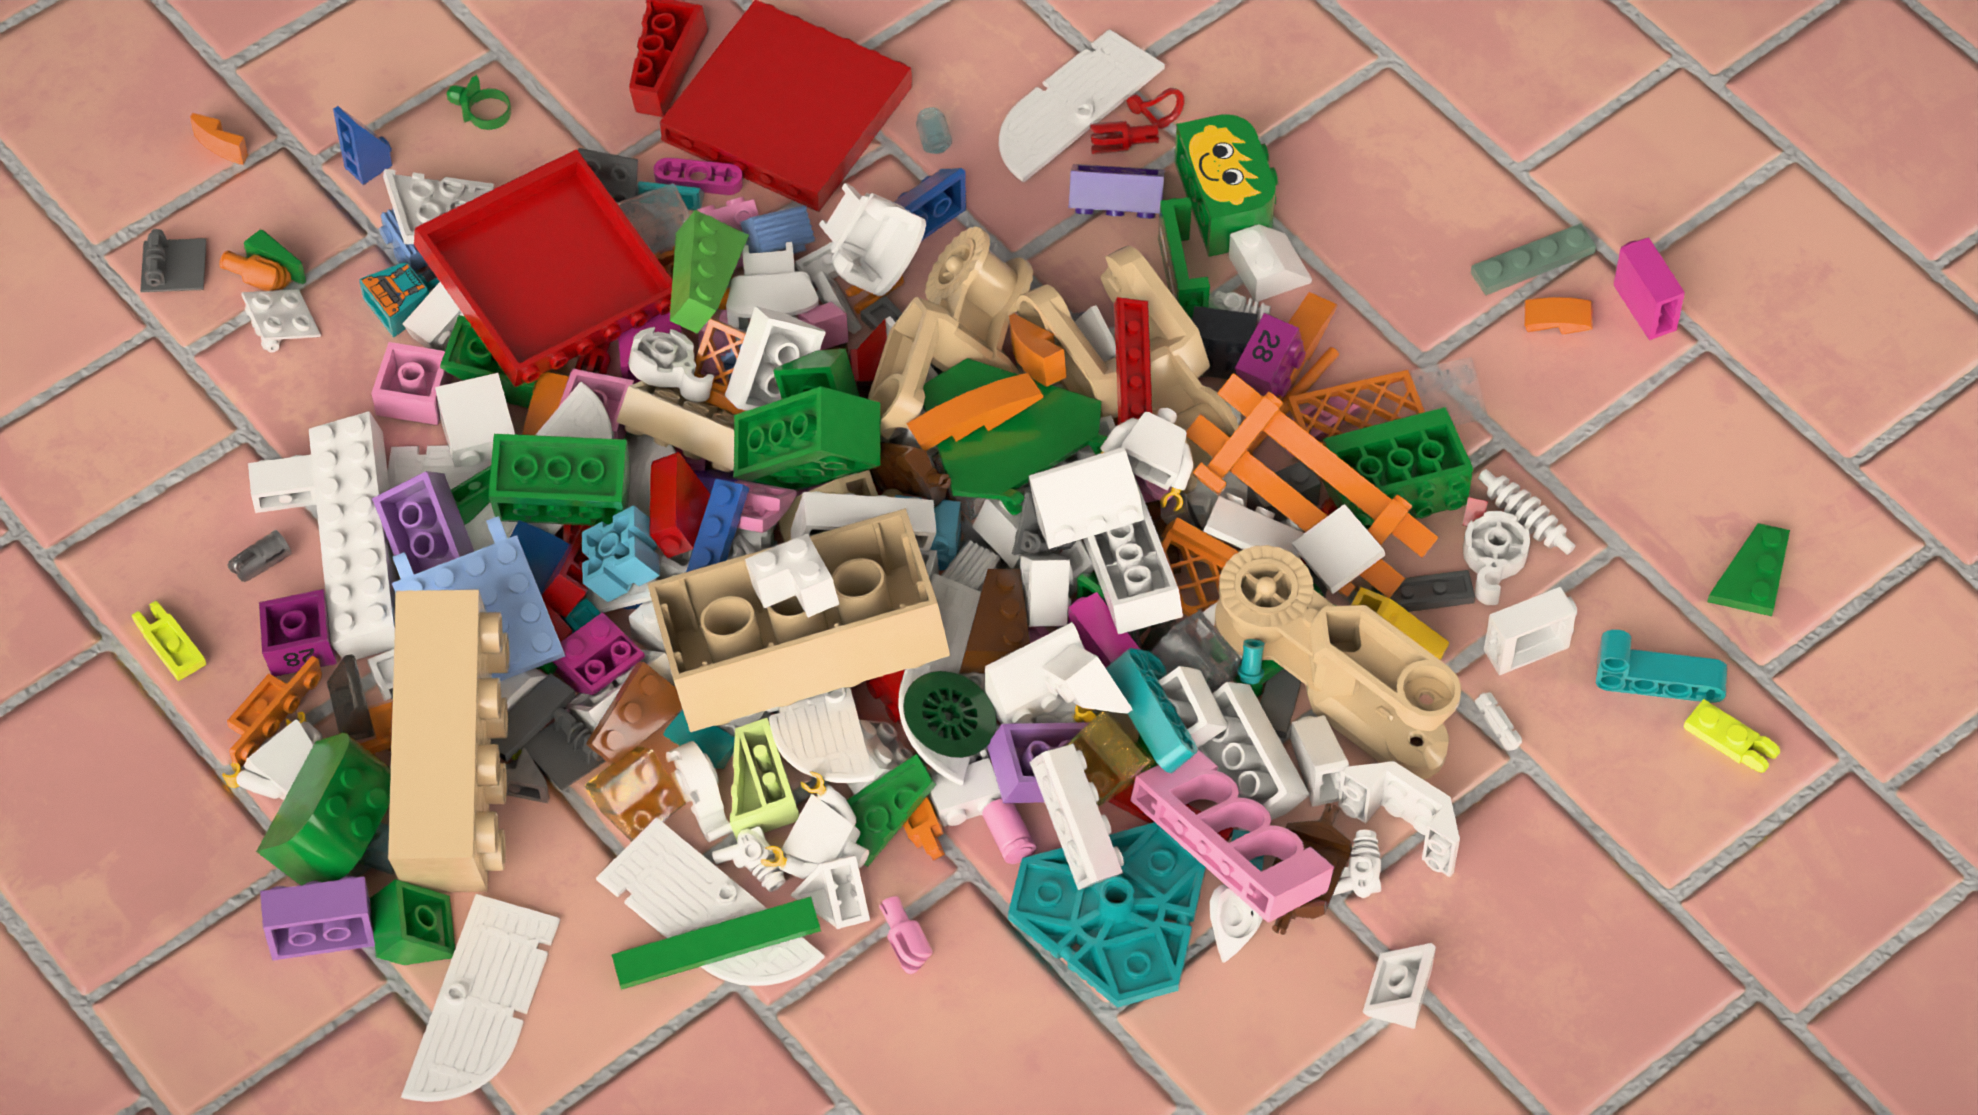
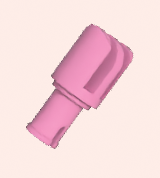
M897 896L887 898L879 907L891 928L888 940L903 970L908 974L916 973L933 951L919 923L909 920L900 898Z

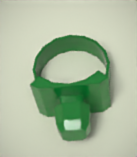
M477 75L471 78L467 87L454 85L450 86L447 91V100L450 103L461 106L464 123L471 121L474 126L480 129L493 130L504 126L510 119L511 106L508 96L498 89L488 88L481 90ZM489 98L499 99L508 106L507 111L502 116L493 120L479 119L470 112L474 103Z

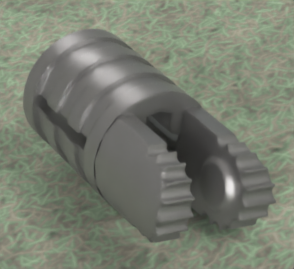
M274 530L271 534L266 535L263 539L255 542L254 545H250L247 549L237 554V556L228 561L227 565L232 573L238 574L237 577L242 582H246L265 572L277 562L282 561L285 557L291 555L292 552L284 537L277 530Z

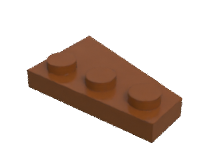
M637 662L586 742V745L608 763H618L683 709L676 687L645 662Z

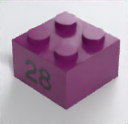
M1264 313L1235 367L1237 376L1261 396H1265L1269 391L1277 398L1280 395L1284 397L1291 385L1290 376L1294 368H1300L1306 355L1299 328Z
M324 589L259 602L262 654L271 675L277 677L296 673L311 656L319 659L320 667L337 664V653L330 639L327 601Z

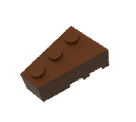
M987 569L959 674H970L972 672L985 674V666L1030 644L1020 569Z

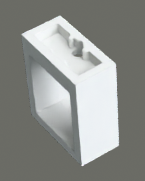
M1558 587L1490 614L1484 652L1498 675L1500 676L1569 648L1571 636L1574 632L1575 616L1577 615L1575 602L1571 597L1565 595L1561 587Z

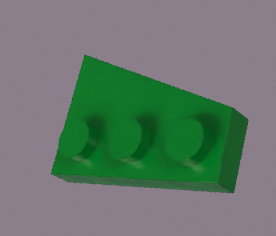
M1758 523L1710 592L1707 602L1772 616L1790 530Z
M917 754L847 799L856 816L855 827L860 831L856 844L869 850L868 858L864 863L866 867L873 862L937 785L923 760Z

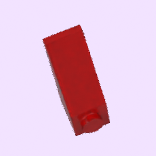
M588 525L581 526L541 593L543 601L565 618L588 590V587L583 584L582 563L589 560V557L582 553V532L590 528Z

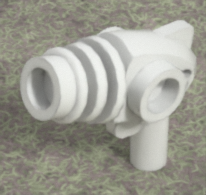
M1217 291L1215 296L1209 300V308L1258 314L1257 324L1264 313L1270 315L1271 306L1261 303L1259 307L1258 301H1255L1253 306V299L1249 298L1247 305L1246 297L1234 292L1226 294Z
M759 826L753 829L741 830L738 835L737 844L712 852L716 864L733 859L736 867L743 868L746 866L752 872V875L762 882V886L766 887L768 892L775 891L786 882L783 877L784 873L780 871L779 865L766 867L761 863V859H766L772 863L775 859V854L773 851L765 849V847L770 845L765 839L762 828Z
M1359 830L1356 832V838L1353 840L1354 845L1350 855L1351 858L1349 859V867H1345L1333 896L1353 890L1357 896L1365 898L1370 896L1371 893L1381 891L1379 879L1381 860L1379 859L1380 852L1377 846L1376 832L1371 830Z

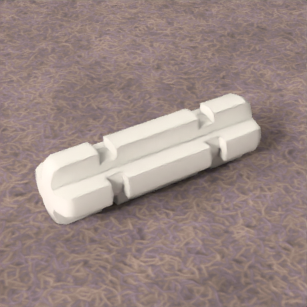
M1492 693L1480 694L1475 700V705L1481 713L1485 712L1483 717L1497 738L1501 736L1499 741L1505 750L1517 749L1522 743V738L1516 730L1512 731L1514 726L1500 705L1496 707L1498 702Z

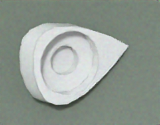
M1225 884L1219 885L1214 890L1210 899V919L1217 948L1223 963L1235 955L1248 942L1263 920L1255 910Z

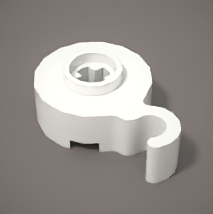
M655 327L641 330L634 336L628 365L630 371L639 380L648 385L661 388L678 387L681 395L692 402H703L709 398L714 375L707 374L704 378L694 376L696 363L694 362L695 355L693 353L694 345L685 335L673 329H670L669 334L654 332Z
M1487 511L1483 517L1476 519L1474 522L1471 521L1468 524L1464 537V559L1468 566L1478 574L1475 596L1485 605H1497L1499 603L1501 586L1498 584L1502 579L1517 574L1524 567L1530 547L1528 529H1524L1516 521V516L1503 511Z
M694 741L666 752L667 761L671 762L674 760L676 767L675 772L671 773L674 783L685 803L693 802L691 811L695 814L698 825L706 840L711 842L733 832L730 822H728L724 814V806L717 786L719 784L718 776L707 754H703Z

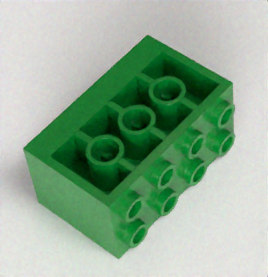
M820 386L734 415V478L792 489L797 492L880 466V402Z
M1446 407L1327 437L1323 440V445L1391 500L1398 494L1410 503L1412 508L1408 513L1414 518L1423 519L1434 513L1445 510L1453 511L1467 505L1473 466ZM1321 478L1329 498H1332L1337 508L1345 504L1368 530L1375 520Z
M494 434L489 499L494 516H499L501 522H518L520 520L525 523L595 526L602 521L606 525L613 523V516L627 509L629 503L631 462L627 441L625 439Z

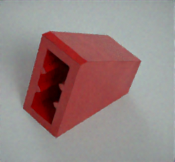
M679 452L654 460L651 463L649 535L667 559L693 550L711 495Z

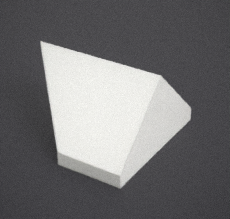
M855 854L821 863L790 895L796 900L811 896L816 914L837 929L870 921Z

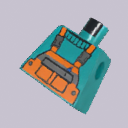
M401 263L359 279L364 301L392 337L399 335L406 329L403 325L405 320L429 295V291L440 282L431 269L417 276L408 263Z

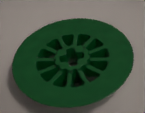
M934 671L918 677L907 689L903 703L907 725L913 735L928 749L943 756L964 758L978 754L990 744L996 730L995 710L987 694L969 678L953 672ZM952 697L957 699L958 701L955 703L952 700ZM960 703L964 704L966 707H960ZM945 712L951 714L950 719L952 721L946 719ZM936 726L937 730L934 732L930 727ZM940 731H943V737L938 735Z

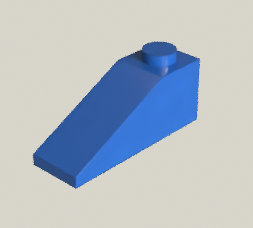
M339 106L335 107L333 112L344 168L364 185L384 172V168L388 169L392 166L391 146L383 136L378 137L370 128Z

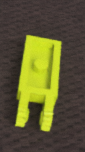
M158 601L149 604L151 613L158 620L150 625L139 611L132 614V618L142 632L143 637L178 682L207 665L201 652L170 613L167 614Z
M1705 699L1700 702L1684 724L1685 730L1739 764L1742 762L1758 773H1764L1769 767V763L1756 751L1774 759L1781 750L1774 741L1772 742L1766 736H1759V733Z

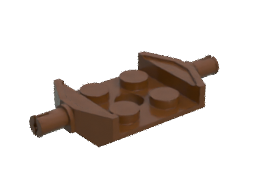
M880 442V466L868 470L873 482L882 492L888 489H897L903 494L927 497L928 500H933L934 508L945 499L951 478H948L949 475L939 474L930 462L926 450Z
M1331 803L1325 805L1322 816L1318 821L1292 822L1286 825V829L1297 834L1301 839L1304 850L1312 847L1334 866L1328 891L1278 917L1272 926V930L1276 933L1280 931L1281 935L1286 934L1291 919L1295 920L1296 917L1315 919L1326 913L1352 851L1351 841L1333 827V822L1339 812V808L1334 804L1332 808ZM1276 857L1272 866L1278 864L1283 860Z

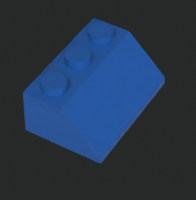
M962 168L940 169L932 176L925 177L919 185L909 192L902 193L894 201V203L903 206L906 210L926 220V228L921 241L966 210V172Z

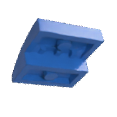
M518 520L510 537L517 535L541 594L570 544L538 527Z

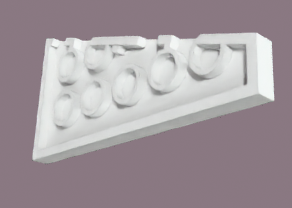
M384 168L383 178L405 245L414 244L415 227L495 189L492 183L449 177L439 181L425 179L424 174L412 173V177L396 175L395 170Z

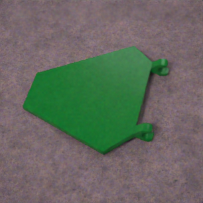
M967 358L924 384V411L926 413L934 407L966 392L1019 374ZM1033 379L1044 398L989 432L983 425L957 442L951 435L936 445L945 473L949 475L948 478H951L950 488L953 496L1000 499L1011 515L1019 514L1022 512V505L1020 503L1024 501V495L1016 489L1029 482V475L1049 470L1088 445L1095 455L1101 454L1102 450L1100 448L1108 437L1099 434L1102 401L1053 385L1046 387Z

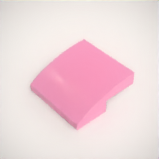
M743 480L734 482L749 488L737 528L761 533L767 531L789 509L796 497V490Z

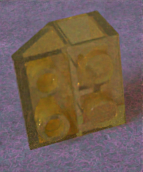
M1104 710L1065 745L1074 744L1076 751L1080 750L1087 765V769L1084 772L1088 783L1093 782L1097 789L1099 801L1096 804L1099 807L1132 785L1137 775L1147 771L1155 763L1110 712Z
M637 746L618 763L611 764L584 785L601 813L631 842L656 817L661 822H664L687 804L653 749Z

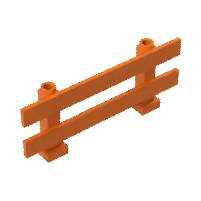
M1234 373L1217 393V395L1246 417L1233 435L1229 437L1201 414L1186 431V437L1213 458L1207 467L1200 463L1194 470L1193 476L1218 496L1227 486L1223 479L1230 471L1304 532L1309 531L1328 517L1246 451L1259 434L1264 431L1375 520L1367 531L1380 546L1392 534L1423 558L1439 538L1408 513L1412 505L1397 494L1391 500L1281 412L1279 409L1284 403L1269 391L1265 396H1261ZM1382 559L1359 574V576L1387 598H1390L1406 579ZM1353 580L1337 591L1346 599L1356 587L1351 583Z

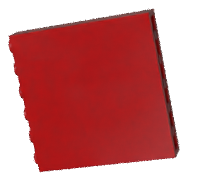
M754 0L661 119V140L707 162L736 165L742 171V178L820 212L912 88V68L901 61H895L881 55L876 50L856 44L849 38H843L831 33L824 27L804 21L799 16L779 10L772 4Z
M577 149L415 227L414 246L515 387L523 383H532L548 370H557L563 367L568 360L578 355L585 356L593 351L596 346L606 341H615L623 332L631 328H640L649 319L659 314L666 315L670 312L672 278Z

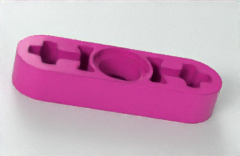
M662 158L654 165L655 182L659 184L700 188L704 193L734 195L743 187L742 171L733 164ZM667 171H672L669 176H665ZM696 172H702L707 175L705 179L700 181L690 178ZM712 175H716L715 181L712 180ZM727 177H732L730 182H725Z

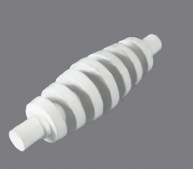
M1487 469L1481 472L1478 479L1488 487L1487 496L1491 500L1497 498L1495 501L1496 506L1499 509L1505 508L1504 512L1516 516V521L1524 529H1528L1529 535L1534 532V539L1539 542L1545 539L1544 545L1549 549L1554 546L1558 547L1566 555H1569L1574 550L1576 545L1566 537L1567 529L1565 526L1559 524L1556 527L1558 519L1554 514L1548 516L1550 510L1545 505L1540 506L1541 500L1538 497L1533 496L1530 498L1531 493L1526 489L1519 491L1520 485L1515 482L1509 484L1510 479L1504 475L1495 477Z

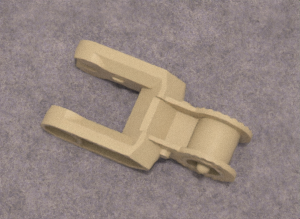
M980 227L968 228L966 231L961 232L959 236L953 238L952 242L945 247L944 252L939 255L937 262L933 264L932 271L928 275L925 290L928 300L919 297L914 298L889 331L868 397L870 400L880 402V435L887 440L896 427L909 429L906 423L919 416L925 399L923 386L931 363L945 372L969 358L1015 374H1021L1003 351L1002 345L1009 326V315L1017 311V299L1019 296L1030 290V283L1033 281L1032 274L1034 272L1032 265L1023 258H1013L1004 263L989 252L990 237ZM942 467L940 474H946L944 467Z
M1125 246L1105 256L1108 267L1100 277L1111 301L1114 303L1117 297L1148 301L1152 413L1157 415L1160 408L1173 410L1177 415L1174 425L1183 428L1185 431L1201 414L1231 437L1239 427L1237 417L1232 413L1231 407L1226 404L1225 400L1217 395V391L1212 390L1211 387L1202 386L1198 380L1210 366L1199 329L1136 248ZM1046 284L1020 295L1017 299L1018 316L1053 333L1055 345L1064 349L1066 378L1060 380L1066 390L1102 401L1100 418L1110 415L1112 418H1117L1116 357L1103 362L1072 320L1068 307L1061 295L1052 286ZM1186 437L1185 443L1189 445L1194 464L1186 488L1181 490V492L1183 491L1187 495L1194 491L1197 485V478L1193 476L1194 470L1200 463L1207 467L1213 458Z
M1264 545L1246 548L1234 554L1226 562L1219 580L1220 597L1215 609V627L1225 645L1236 654L1243 656V643L1245 640L1257 639L1265 644L1262 661H1275L1306 685L1313 713L1317 716L1325 715L1330 726L1380 763L1394 761L1421 779H1428L1438 773L1445 762L1449 743L1446 727L1442 723L1455 712L1461 698V684L1458 676L1452 669L1366 605L1335 606L1313 590V580L1307 566L1292 552L1286 551L1281 547ZM1422 695H1429L1433 698V703L1429 705L1423 704L1419 698ZM1412 737H1419L1424 743L1417 747L1410 743V739Z

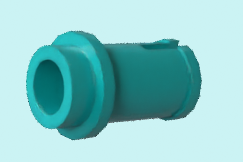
M1247 639L1243 643L1242 664L1238 668L1237 673L1240 676V680L1246 684H1257L1260 682V678L1264 676V670L1261 667L1265 644L1260 640Z

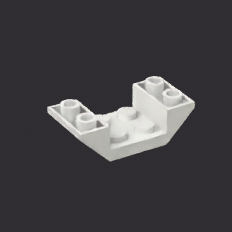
M1394 761L1346 767L1342 771L1338 806L1351 818H1358L1362 822L1367 823L1382 805L1389 814L1394 817H1401L1412 824L1419 833L1426 835L1422 860L1432 870L1442 872L1451 877L1455 869L1460 840L1451 797Z

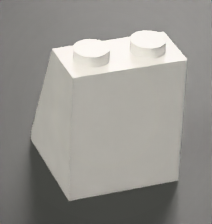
M498 373L435 387L441 424L455 468L461 466L470 467L479 462L491 460L494 434H515Z

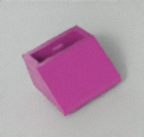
M602 612L560 642L565 657L557 659L553 663L557 665L555 672L575 692L594 695L636 665L637 662L644 659L645 654Z

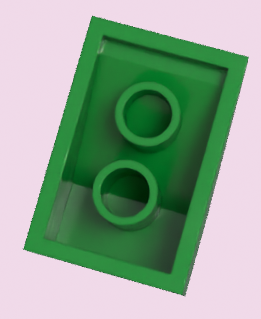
M458 315L440 368L463 381L498 373L506 403L529 408L537 380L515 387L466 317Z

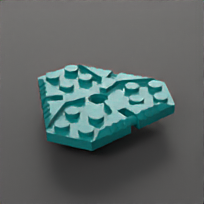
M1155 822L1109 834L1112 846H1117L1123 857L1124 865L1121 866L1123 873L1081 890L1077 888L1062 848L1022 858L1008 911V920L1028 936H1031L1034 941L1040 943L1055 958H1063L1067 961L1068 968L1087 981V984L1094 987L1097 992L1117 1008L1179 990L1192 933V926L1189 925L1190 922L1195 920L1206 867ZM1117 900L1121 903H1112L1110 901ZM1165 919L1174 920L1176 923L1167 922ZM1076 944L1081 946L1077 952L1073 949Z

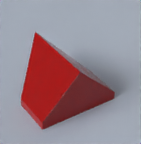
M885 319L857 349H850L849 361L857 387L873 384L887 340Z

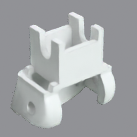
M844 183L842 189L845 195L828 222L821 220L819 224L833 241L830 247L834 253L831 257L833 267L840 277L849 284L877 296H883L900 279L914 257L925 232L926 220L906 210L903 206L874 193H866L865 196H862L853 186ZM842 248L862 256L859 260L861 265L853 263Z
M786 242V251L749 254L748 245L744 246L742 251L744 275L734 277L731 280V288L726 304L729 325L738 329L749 326L748 318L751 319L755 306L782 312L790 316L808 312L819 306L818 296L810 281L809 274L807 272L795 271L792 242Z

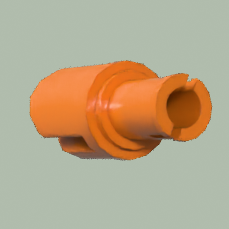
M226 250L220 258L219 264L221 269L242 275L245 284L264 291L282 290L291 281V274L286 267L256 254L246 258Z

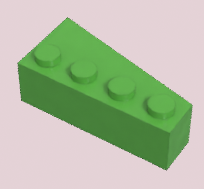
M694 210L676 232L670 308L671 322L695 333L702 329L720 305L749 237L748 234L720 222L712 216Z

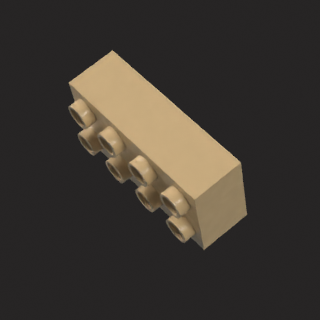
M906 508L809 536L832 576L839 605L807 617L796 595L764 608L752 586L745 559L768 549L647 584L674 683L690 732L710 726L724 725L737 718L775 707L788 706L798 700L843 687H853L866 680L907 668H918L928 662L950 656L938 603Z
M479 590L396 591L388 859L399 880L436 892H487L488 871L504 870L505 833L504 829H499L497 811H489V804H505L507 796L505 763H500L498 744H491V738H507L508 734L507 698L501 697L500 678H492V673H508L509 637L508 633H503L501 612H486Z

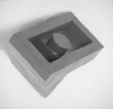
M523 748L516 769L506 765L507 795L548 804L550 797L547 782L527 750Z

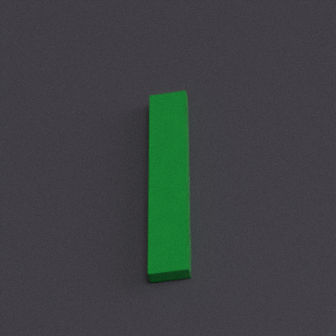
M810 896L612 954V959L621 990L814 934L820 932L821 928Z

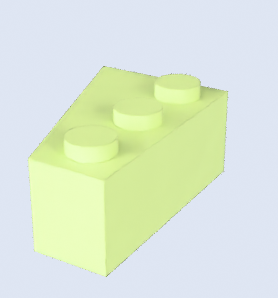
M768 718L735 728L734 781L731 791L733 798L730 825L738 841V835L743 829H753L759 826L762 828L763 833L796 822L800 814L779 750L774 742Z

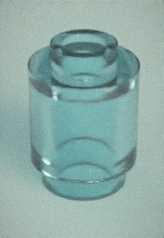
M934 107L920 111L917 115L916 127L924 151L933 154L943 153L952 144V137L945 115Z

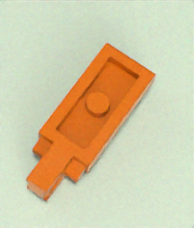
M928 794L903 826L908 838L917 848L923 846L926 854L930 855L934 861L945 855L941 842L938 839L944 832L941 828L943 827Z

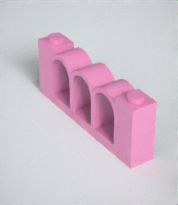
M1199 749L1192 758L1173 773H1168L1157 765L1136 776L1131 801L1268 923L1328 891L1334 866L1312 847L1304 850L1303 843L1297 834L1280 826H1270L1271 817L1267 809L1254 800L1238 798L1239 790L1234 780L1226 774L1218 772V766ZM1198 799H1208L1218 803L1197 815L1185 805ZM1229 827H1240L1250 831V833L1230 843L1217 834V832ZM1262 855H1272L1283 860L1262 872L1249 862Z

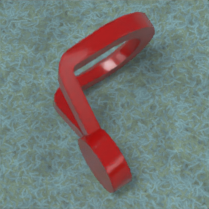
M1168 88L1156 98L1144 102L1136 94L1127 99V105L1134 114L1139 115L1143 113L1152 125H1158V129H1163L1174 122L1181 114L1185 103L1183 92L1176 88ZM1174 94L1176 105L1169 115L1157 120L1146 108Z

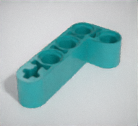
M1612 629L1602 634L1596 670V685L1599 688L1612 692L1699 702L1705 699L1709 703H1716L1725 699L1727 686V665L1725 662L1712 658L1631 649L1632 639L1629 633L1623 630Z
M1129 648L1105 668L1132 708L1128 715L1155 761L1164 771L1168 773L1175 772L1198 752V748L1159 683V680L1167 674L1161 660L1151 652Z

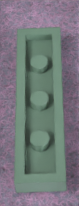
M1580 223L1471 266V275L1486 296L1594 254L1596 244Z

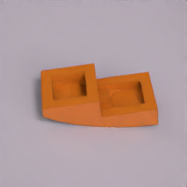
M196 113L191 114L190 120L194 136L201 144L227 160L244 165L248 157L244 136L223 131L221 120Z
M1547 297L1525 300L1524 325L1528 332L1559 327L1562 335L1593 330V304L1590 300L1578 298Z

